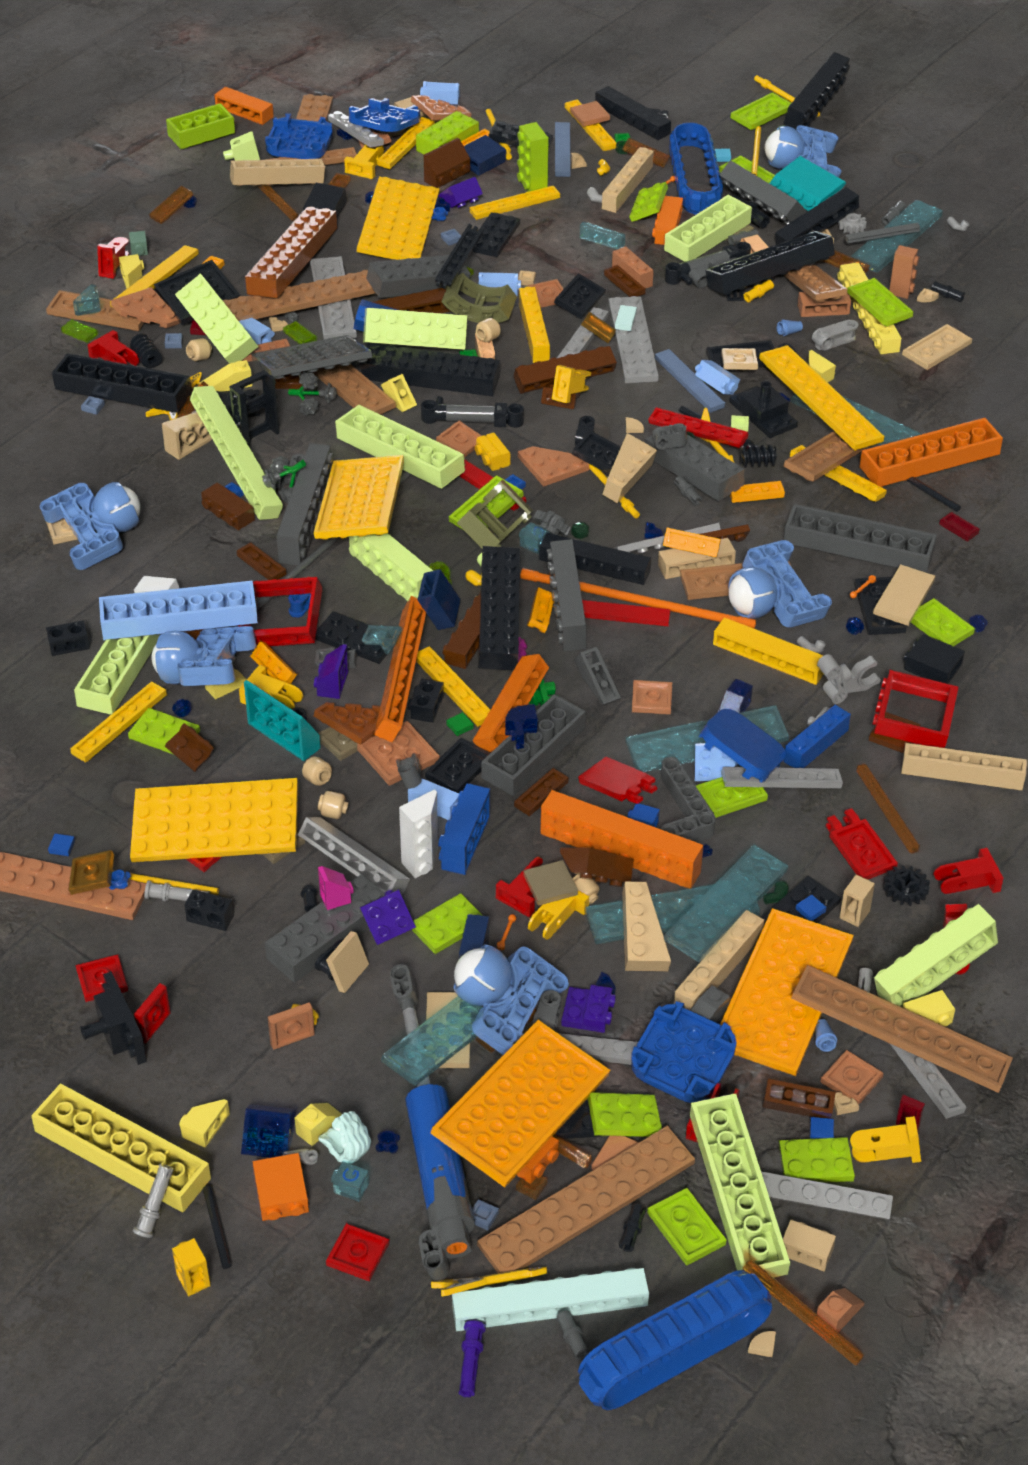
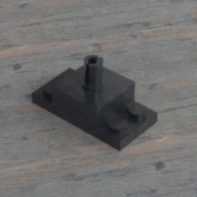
M769 381L761 382V387L755 386L730 396L729 402L744 416H749V420L769 438L798 427V421L788 413L789 401L777 392Z
M112 971L103 974L104 983L101 984L103 993L94 996L98 1021L80 1026L84 1040L103 1033L113 1055L127 1050L130 1058L135 1057L137 1064L140 1065L146 1062L142 1034Z

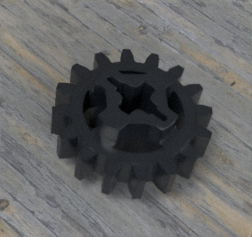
M902 865L901 869L894 867L893 872L888 871L884 879V891H887V897L893 896V902L899 900L900 905L907 902L909 906H912V902L920 904V899L926 900V895L929 894L930 880H926V874H920V869L914 871L913 866L906 869Z

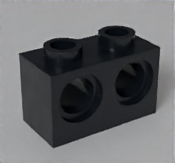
M84 620L46 627L52 656L90 649Z
M421 678L419 685H416L414 688L413 699H410L408 703L411 719L430 723L434 722L444 698V682Z
M192 890L184 904L186 921L226 931L234 917L232 899Z

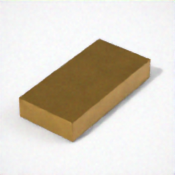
M591 312L587 314L581 324L607 343L610 342L616 331Z

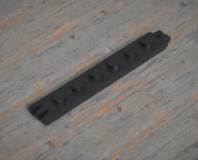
M468 224L436 276V286L440 287L443 284V289H446L447 286H452L484 232L483 228L478 231L477 226H474L472 229V224Z

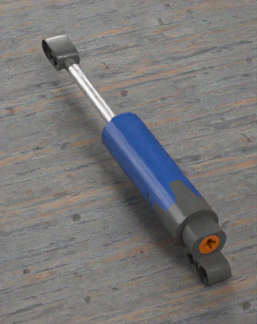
M398 964L391 969L390 977L393 992L402 1008L417 1087L407 1094L405 1101L430 1230H426L420 1235L419 1247L426 1271L432 1280L438 1281L445 1279L449 1274L448 1258L463 1257L472 1251L469 1233L474 1229L475 1223L461 1155L430 1134L432 1127L451 1108L447 1090L442 1086L430 1084L415 1006L418 1003L415 981L408 967L404 964Z

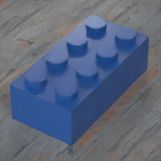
M468 783L464 790L460 791L458 804L453 806L452 818L447 820L445 834H441L438 846L441 847L439 853L441 869L463 875L468 870L490 818V789Z

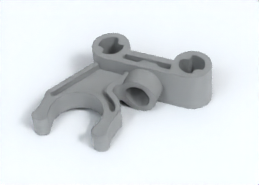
M830 654L821 657L817 663L819 669L828 679L823 685V690L834 704L843 702L847 698L848 693L865 691L881 682L876 673L861 679L868 669L877 666V661L873 656L857 662L851 671L844 663L839 665Z

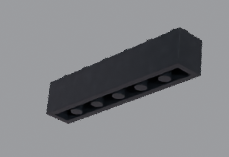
M607 86L595 93V101L608 113L654 139L660 140L671 133V120L617 90Z
M847 187L838 191L775 232L776 245L814 231L822 232L859 208V195Z
M546 533L539 546V560L551 562V560L548 561L547 549H550L551 541L571 540V538ZM572 539L578 570L641 585L645 584L651 571V557Z

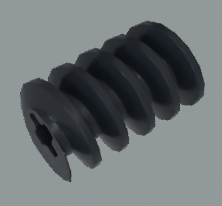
M140 333L132 338L130 348L137 354L144 367L155 368L161 363V353L146 334Z
M771 444L767 448L761 445L760 449L757 445H754L753 449L750 445H747L746 449L743 445L740 446L739 462L740 464L743 463L745 468H747L748 463L751 464V467H754L755 462H757L758 467H761L762 462H764L765 467H768L769 462H771L773 467L775 466L777 459L775 445L774 448Z

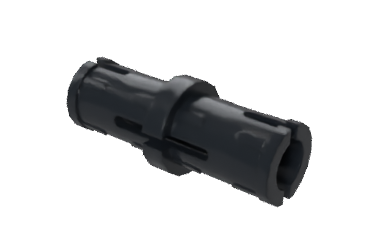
M936 281L932 285L933 288H931L932 291L944 295V298H952L959 302H962L965 297L962 296L965 295V292Z
M640 1204L632 1205L629 1218L623 1226L624 1233L619 1247L622 1249L625 1244L623 1250L626 1252L634 1250L637 1236L642 1232L641 1224L646 1208H642Z

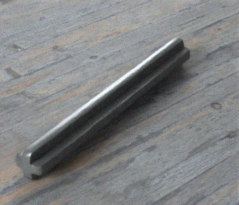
M911 223L847 234L845 241L847 244L915 233L920 231L919 223Z

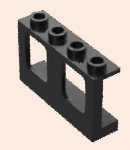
M265 370L229 386L232 418L249 448L251 438L268 430H272L276 435L279 434L277 394L275 391L276 380ZM262 379L263 393L246 402V394L243 389ZM264 407L265 421L249 429L247 415Z

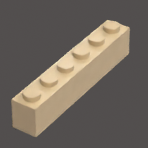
M640 147L602 193V209L615 213L619 210L653 167V150Z
M322 159L231 161L230 179L232 184L236 186H257L261 184L302 185L304 183L316 184V182H324L325 165Z
M906 743L901 774L1023 790L1027 760Z
M746 910L677 988L674 1004L675 1001L684 1003L683 1008L691 1010L697 1000L712 985L718 988L757 943L763 930L764 919Z

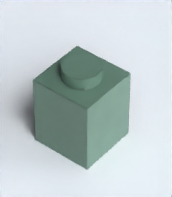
M145 231L129 232L132 255H148Z

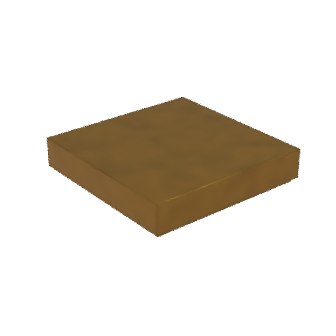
M112 850L73 858L68 888L71 895L111 886L114 861Z

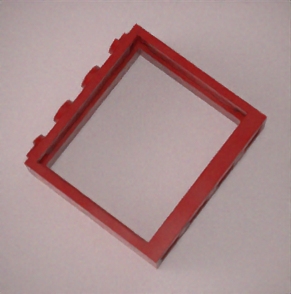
M318 577L253 581L255 598L311 593L306 626L254 630L256 645L260 641L265 642L268 646L315 643L323 589ZM251 624L238 625V627H242V626H250V627H251Z
M890 670L888 678H883L881 688L885 689L880 691L878 700L881 701L877 703L875 711L877 713H875L872 725H876L874 733L919 745L945 748L958 686ZM891 689L945 702L940 731L884 718Z

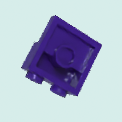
M591 985L590 990L569 987L561 1026L605 1033L606 1024L610 1025L612 1019V1012L609 1010L610 1007L614 1008L616 995L612 994V988Z

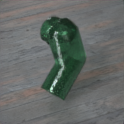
M785 881L776 882L774 892L763 894L765 905L779 902L787 895L789 886Z

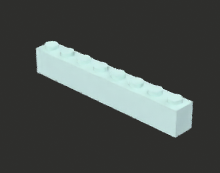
M628 1268L624 1271H605L594 1275L581 1274L571 1278L558 1277L548 1281L535 1280L525 1284L512 1283L502 1287L466 1290L452 1294V1308L456 1331H463L465 1322L471 1320L480 1321L486 1327L554 1319L557 1318L556 1316L560 1312L566 1310L570 1311L571 1316L644 1307L648 1306L649 1291L644 1268Z

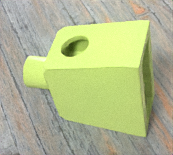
M252 131L230 141L231 150L223 151L225 160L233 158L235 160H260Z

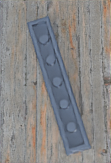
M555 122L556 177H570V122Z
M670 349L655 354V359L710 413L725 408V402Z

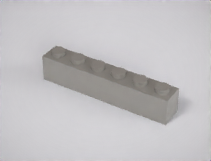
M321 817L305 818L298 836L357 877L362 874L384 893L388 890L394 892L399 889L401 895H403L410 878Z

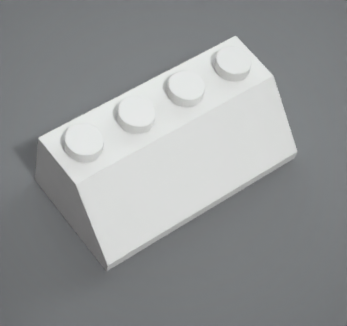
M435 789L399 807L401 863L414 878L433 870L438 851L437 791Z

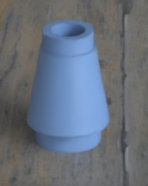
M781 320L777 323V332L783 336L802 331L803 328L801 321Z
M820 1019L815 1029V1043L821 1051L828 1052L836 1047L837 1037L825 1019Z

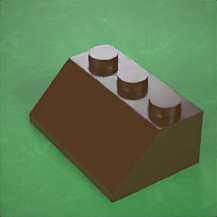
M459 138L423 155L424 182L435 188H439L470 172V157Z
M560 848V853L570 871L579 874L581 879L592 880V878H595L597 883L606 884L610 882L609 885L614 887H622V884H625V882H631L634 862L632 858L593 848Z

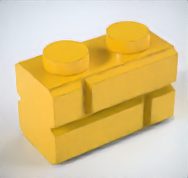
M494 432L486 436L477 437L475 452L478 456L482 457L485 466L488 465L492 471L500 469V467L504 468L510 465V452Z

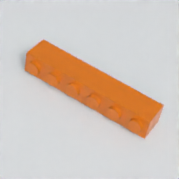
M540 654L521 657L472 740L476 746L491 753L511 735L549 669V666Z

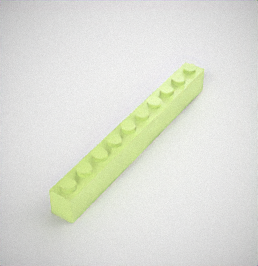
M213 386L194 387L190 401L248 502L254 507V512L258 519L278 518L283 508L282 501L274 489L264 485L262 476L265 474L240 433L239 428H237L232 416H230L226 406L220 399L219 394Z

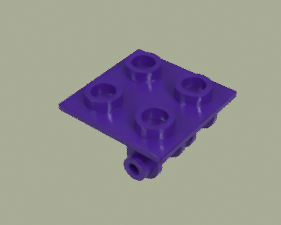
M399 889L394 892L388 890L384 893L385 896L360 907L377 945L416 928Z

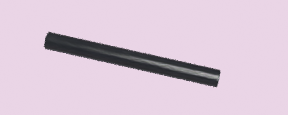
M910 477L906 480L954 511L958 512L961 509L959 504L915 477Z
M211 1186L203 1187V1193L223 1269H228L232 1265Z

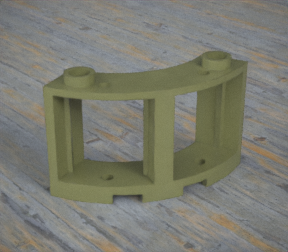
M461 273L456 277L451 287L447 286L441 302L454 314L467 316L469 321L479 323L487 318H493L499 323L510 318L517 296L508 284L502 287H486L473 282L464 273ZM459 290L475 298L474 304L458 295ZM485 301L499 302L498 305L483 306Z
M501 480L483 498L485 502L483 504L477 503L457 524L482 549L483 546L501 547L500 543L521 522L525 524L532 517L530 513L533 510L504 480ZM503 489L525 511L508 529L486 507Z

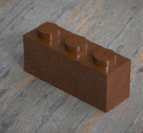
M218 482L201 492L203 507L238 531L255 521L254 507Z
M768 1079L762 1107L803 1116L831 1119L836 1092Z

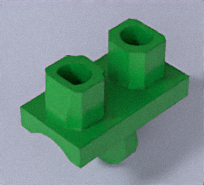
M542 679L529 704L534 706L540 704L541 707L552 697L548 695L555 694V683L544 682V679Z

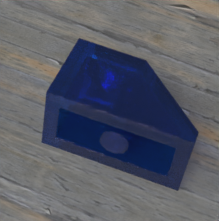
M735 679L726 690L718 712L722 709H731L742 715L751 703L753 685Z

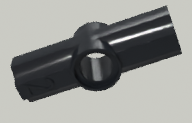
M736 195L733 196L752 207L751 222L762 229L767 227L770 223V217L756 209V203L746 202Z

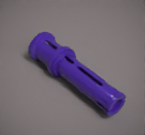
M475 1320L467 1321L464 1324L466 1334L465 1340L461 1345L464 1359L459 1395L463 1397L475 1395L478 1358L484 1348L482 1336L486 1331V1325Z

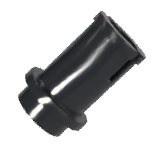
M312 885L304 886L300 894L304 900V910L308 912L317 906V890Z

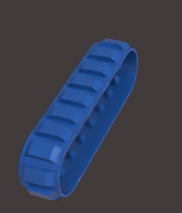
M697 123L678 125L670 135L669 153L673 165L678 197L683 198V207L686 211L697 215L722 199L723 184L719 176L720 172L713 140L707 128ZM695 146L704 151V157L707 159L706 166L709 168L708 174L711 177V191H695L687 186V179L684 177L685 171L683 170L684 164L681 162L682 154L679 153L680 147Z
M744 1270L727 1274L594 1348L579 1366V1385L595 1406H600L605 1410L619 1408L757 1330L772 1311L771 1294L755 1274H749Z

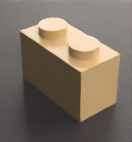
M855 875L844 890L840 919L857 927L860 926L870 912L875 883Z
M790 1220L783 1237V1242L789 1259L825 1272L834 1249L836 1236L825 1230L812 1228L803 1222Z

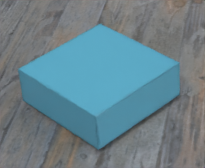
M715 149L717 162H729L731 160L730 149Z

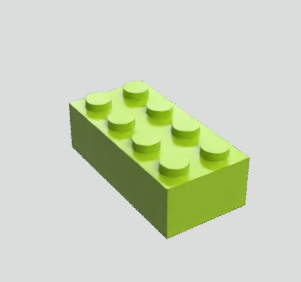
M221 103L166 119L168 136L180 149H186L196 144L199 145L203 142L235 133L234 117Z
M456 111L417 134L416 151L426 154L456 138L462 141L479 132V122Z
M537 122L520 125L517 134L519 146L517 147L519 159L517 160L519 173H517L518 181L523 184L524 189L528 192L548 187L549 138Z

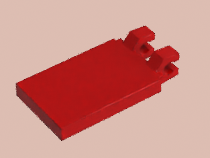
M608 757L603 758L578 777L579 783L619 801L627 799L636 804L643 801V797L638 796L642 792L641 789L651 794L657 790V786L651 785L655 782L654 777Z
M852 808L844 812L846 816L843 817V821L847 825L845 827H842L841 822L835 815L827 817L829 823H826L825 826L830 833L829 837L856 875L869 880L898 866V862L866 819L860 820Z

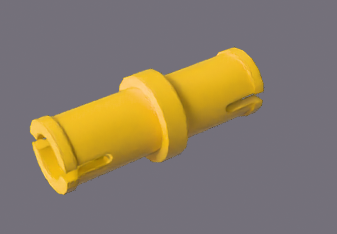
M767 280L760 285H755L752 290L744 293L745 301L751 302L757 297L764 296V293L774 288V283L771 280Z

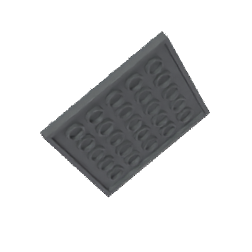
M343 335L252 353L251 356L252 361L275 379L284 378L286 374L295 376L300 375L301 371L315 372L321 367L330 369L334 368V365L337 364L345 366L350 365L352 361L365 362L368 361L367 358H372V352L349 335Z

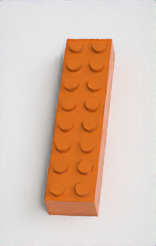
M981 418L862 450L860 468L872 483L882 487L907 480L910 477H918L999 455L1003 437L986 418Z
M551 790L541 806V834L578 848H593L634 859V869L692 889L701 873L703 845L554 790Z

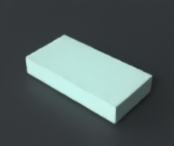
M620 305L615 329L631 331L637 307Z

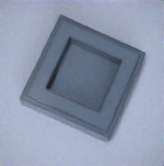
M455 229L441 233V238L448 246L457 243L461 237Z
M182 333L165 334V348H182Z
M89 396L81 405V410L97 415L104 407L105 402L103 399Z
M478 1199L472 1208L475 1225L488 1231L499 1213V1208Z

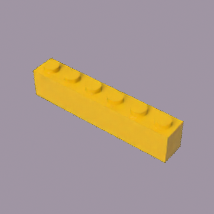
M535 287L519 288V308L532 361L535 363L537 361L550 360V344Z
M725 617L714 630L713 645L815 685L824 675L817 666L818 660L823 657L821 654Z

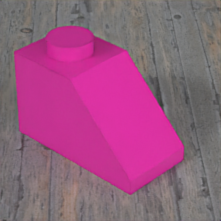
M323 866L318 867L320 896L326 909L330 910L350 904L351 894L354 893L351 882H347L342 873Z

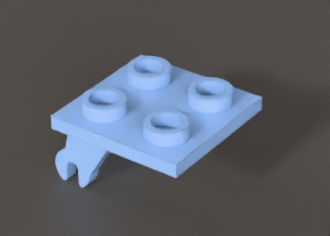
M706 743L695 744V781H711L722 777L721 771L723 767H735L738 765L737 762L716 747L708 751L704 747Z

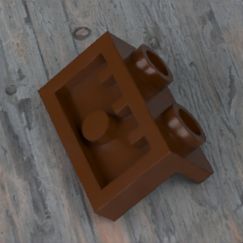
M548 383L543 387L542 404L568 409L575 408L576 399L580 396V392L571 394L570 403L552 400L554 384Z
M185 723L180 727L179 732L165 745L170 752L194 772L211 757L214 747L208 740L203 739L192 727L187 726Z

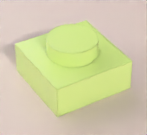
M732 415L731 427L748 432L749 416Z

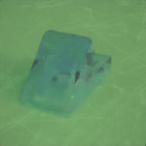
M91 284L73 301L75 315L80 316L101 311L96 285Z
M369 625L362 641L365 645H381L385 654L388 655L403 629L396 626Z

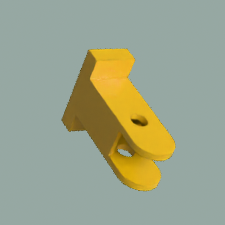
M365 144L354 158L346 157L344 159L345 173L373 179L375 177L377 159L383 155L384 146L372 149V147L370 148Z
M557 365L552 400L570 403L571 394L589 390V386L585 385V379L591 376V372Z
M259 665L247 679L290 709L295 708L293 701L300 702L303 699V693L298 687L267 676L266 667ZM243 683L239 688L240 703L246 705Z
M578 890V895L543 904L531 917L528 923V930H536L543 922L547 924L543 931V938L548 940L574 911L583 915L589 910V896Z
M915 1116L906 1117V1124L859 1130L854 1132L850 1138L852 1155L858 1162L864 1163L911 1157L912 1163L921 1162Z

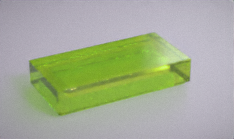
M72 319L61 327L62 333L86 343L98 335L97 329Z
M297 321L283 327V332L298 344L317 341L316 335Z

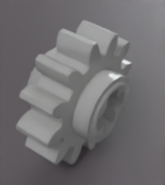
M850 213L839 220L838 226L840 230L844 229V233L852 234L859 231L864 232L867 222L865 217L861 218V214Z

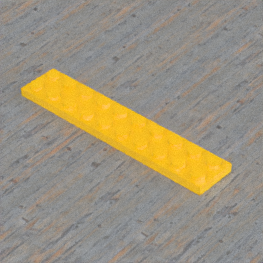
M788 345L760 353L759 359L851 448L858 450L884 441V435Z

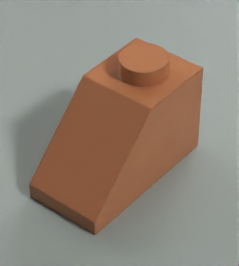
M846 1288L834 1290L818 1306L815 1322L835 1337L864 1306L865 1302Z

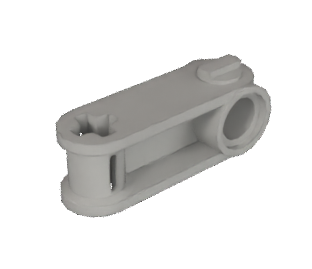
M845 320L819 328L813 333L812 340L815 342V347L818 350L824 351L853 342L856 339L855 332L859 324L855 320Z

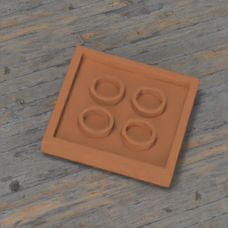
M408 721L402 723V727L393 742L374 736L361 745L357 744V750L389 786L402 780L398 772L397 759L403 760L416 753L420 761L421 770L433 765L440 758L437 752Z

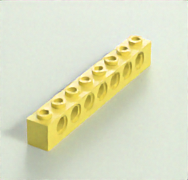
M859 263L840 265V272H838L837 277L838 281L845 288L848 289L852 285L868 280ZM850 296L853 308L857 311L859 319L862 320L864 328L867 329L869 337L872 338L874 346L878 349L879 353L900 352L902 338L894 324L887 327L884 326Z

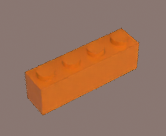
M224 87L214 94L215 105L221 103L229 113L262 125L274 117L272 103L228 87Z
M664 197L660 211L657 213L655 228H653L652 237H655V244L665 245V234L679 226L683 198Z

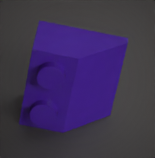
M476 177L450 186L440 193L438 197L450 208L456 206L461 208L466 205V202L474 203L478 201V197L483 193Z
M343 644L327 654L323 663L319 664V675L315 676L314 688H317V696L340 699L349 673L347 645Z

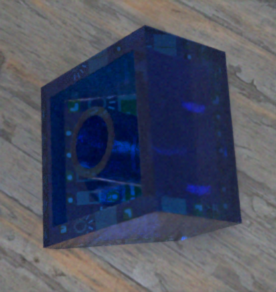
M256 1104L249 1105L245 1110L241 1154L268 1158L283 1156V1152L290 1149L294 1133L296 1109Z

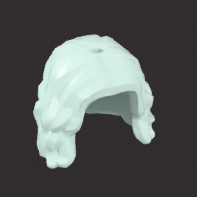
M354 1111L344 1112L340 1117L335 1118L332 1122V1128L328 1129L327 1132L318 1138L337 1161L343 1164L356 1162L366 1154L371 1146L367 1127L361 1122L360 1117Z

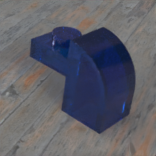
M535 704L517 706L506 715L505 735H510L511 741H515L516 749L524 748V734L537 733Z

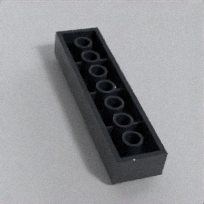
M836 52L829 57L789 105L783 126H789L795 130L799 125L810 127L812 120L817 118L818 112H822L823 107L827 106L829 99H832L835 92L839 91L840 86L844 85L846 81L845 74L850 68V58Z
M814 231L705 270L708 288L715 290V292L723 293V295H729L734 290H743L748 285H757L762 280H771L776 275H785L790 270H799L804 265H813L818 260H827L830 256L835 255L833 238L831 235Z
M368 343L367 348L371 350L372 358H367L368 361L360 362L361 373L371 381L386 382L403 374L409 386L485 396L494 395L500 377V360L377 343Z
M69 353L65 355L52 372L56 390L177 413L192 394L190 376Z
M483 546L478 668L514 670L518 663L520 548Z

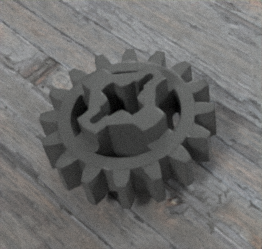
M537 510L533 517L536 522L540 523L539 527L550 534L568 537L571 528L564 524L565 519L552 511L546 513Z

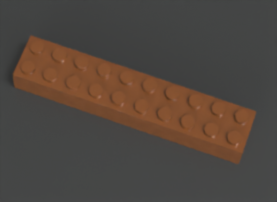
M307 207L245 276L247 294L278 298L337 229L336 211L328 208L316 209L315 207Z

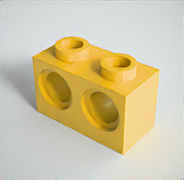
M195 1239L181 1242L172 1248L176 1275L188 1297L210 1287L207 1262Z

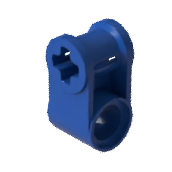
M311 593L289 595L290 616L297 618L305 615L309 609Z

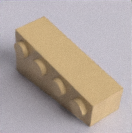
M197 412L162 423L165 451L178 460L212 440Z
M627 433L607 478L602 495L618 503L652 466L657 450Z
M625 882L622 892L625 971H668L671 959L647 883Z

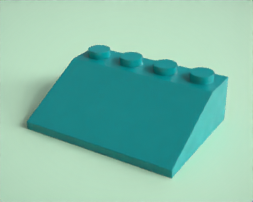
M799 156L779 171L769 184L797 200L808 212L842 190L846 182Z
M248 680L244 681L249 725L302 761H305L321 749L320 735L302 716Z

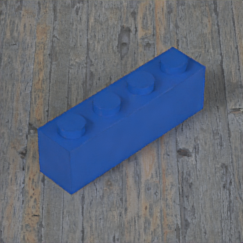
M837 705L831 707L786 745L784 763L792 768H805L848 731L851 714Z

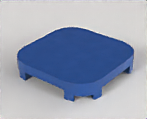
M371 98L369 99V105L365 107H349V122L379 131L395 132L419 123L420 110L415 105L406 109L389 105V99L387 98L381 101Z
M285 114V117L279 119L275 117L270 134L265 137L266 151L278 157L298 159L320 158L326 153L331 141L332 123L327 122L326 118L321 116L319 121L291 119V114Z
M731 709L720 710L706 723L698 736L705 740L706 744L704 747L708 751L714 747L718 748L746 769L742 775L748 780L751 776L759 779L760 783L765 782L768 776L780 766L786 757V751L779 742L743 715Z
M675 1001V1004H667L662 1007L659 1005L654 1011V1016L637 1046L633 1048L631 1057L632 1071L641 1081L682 1101L694 1103L708 1100L712 1096L716 1084L720 1083L735 1054L737 1041L731 1031V1026L725 1022L723 1025L717 1024L683 1008L684 1003Z

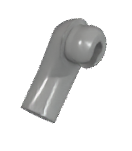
M590 187L587 190L590 200L602 203V195H599L595 188Z
M954 217L947 219V223L952 229L963 232L968 230L969 223L963 220L960 224Z
M804 636L797 639L799 646L816 653L823 652V648L826 646L822 640H817L813 644Z

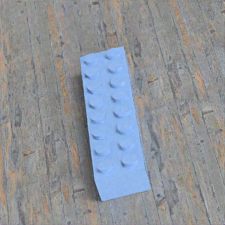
M253 581L99 597L103 640L163 634L169 631H191L258 623Z

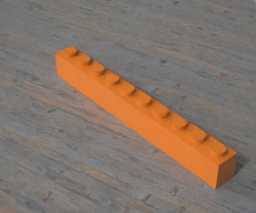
M414 596L410 597L401 614L374 733L375 736L389 742H393L402 727L426 612L417 600L418 598Z

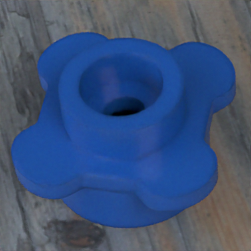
M436 207L433 209L432 219L437 221L446 220L448 212L443 207Z
M123 870L113 871L109 889H125L128 886V879L131 877V874L129 872L124 873Z

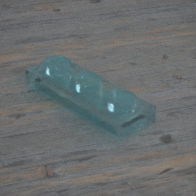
M584 221L580 224V238L614 249L625 247V234Z

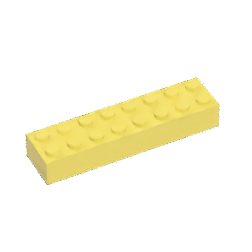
M61 1083L31 1115L35 1132L148 1194L156 1177L159 1164H163V1166L165 1164L174 1168L162 1202L184 1213L202 1191L203 1187L211 1180L208 1162Z

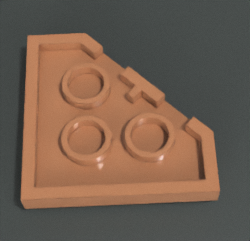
M425 95L411 97V102L418 106L432 121L442 120L456 111L471 117V112L465 107L459 105L455 107L450 105L449 102L442 100L437 102Z
M152 287L111 301V306L120 316L127 317V315L137 317L138 321L149 324L150 321L158 323L163 328H169L180 323L175 313Z
M534 446L518 451V458L543 487L589 471L590 465L586 461L572 455V453Z

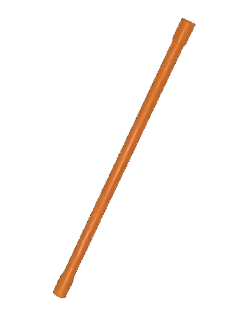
M522 568L520 573V579L550 584L549 576H552ZM579 581L580 591L649 607L671 609L670 611L717 622H721L725 617L753 629L756 626L755 619L733 616Z

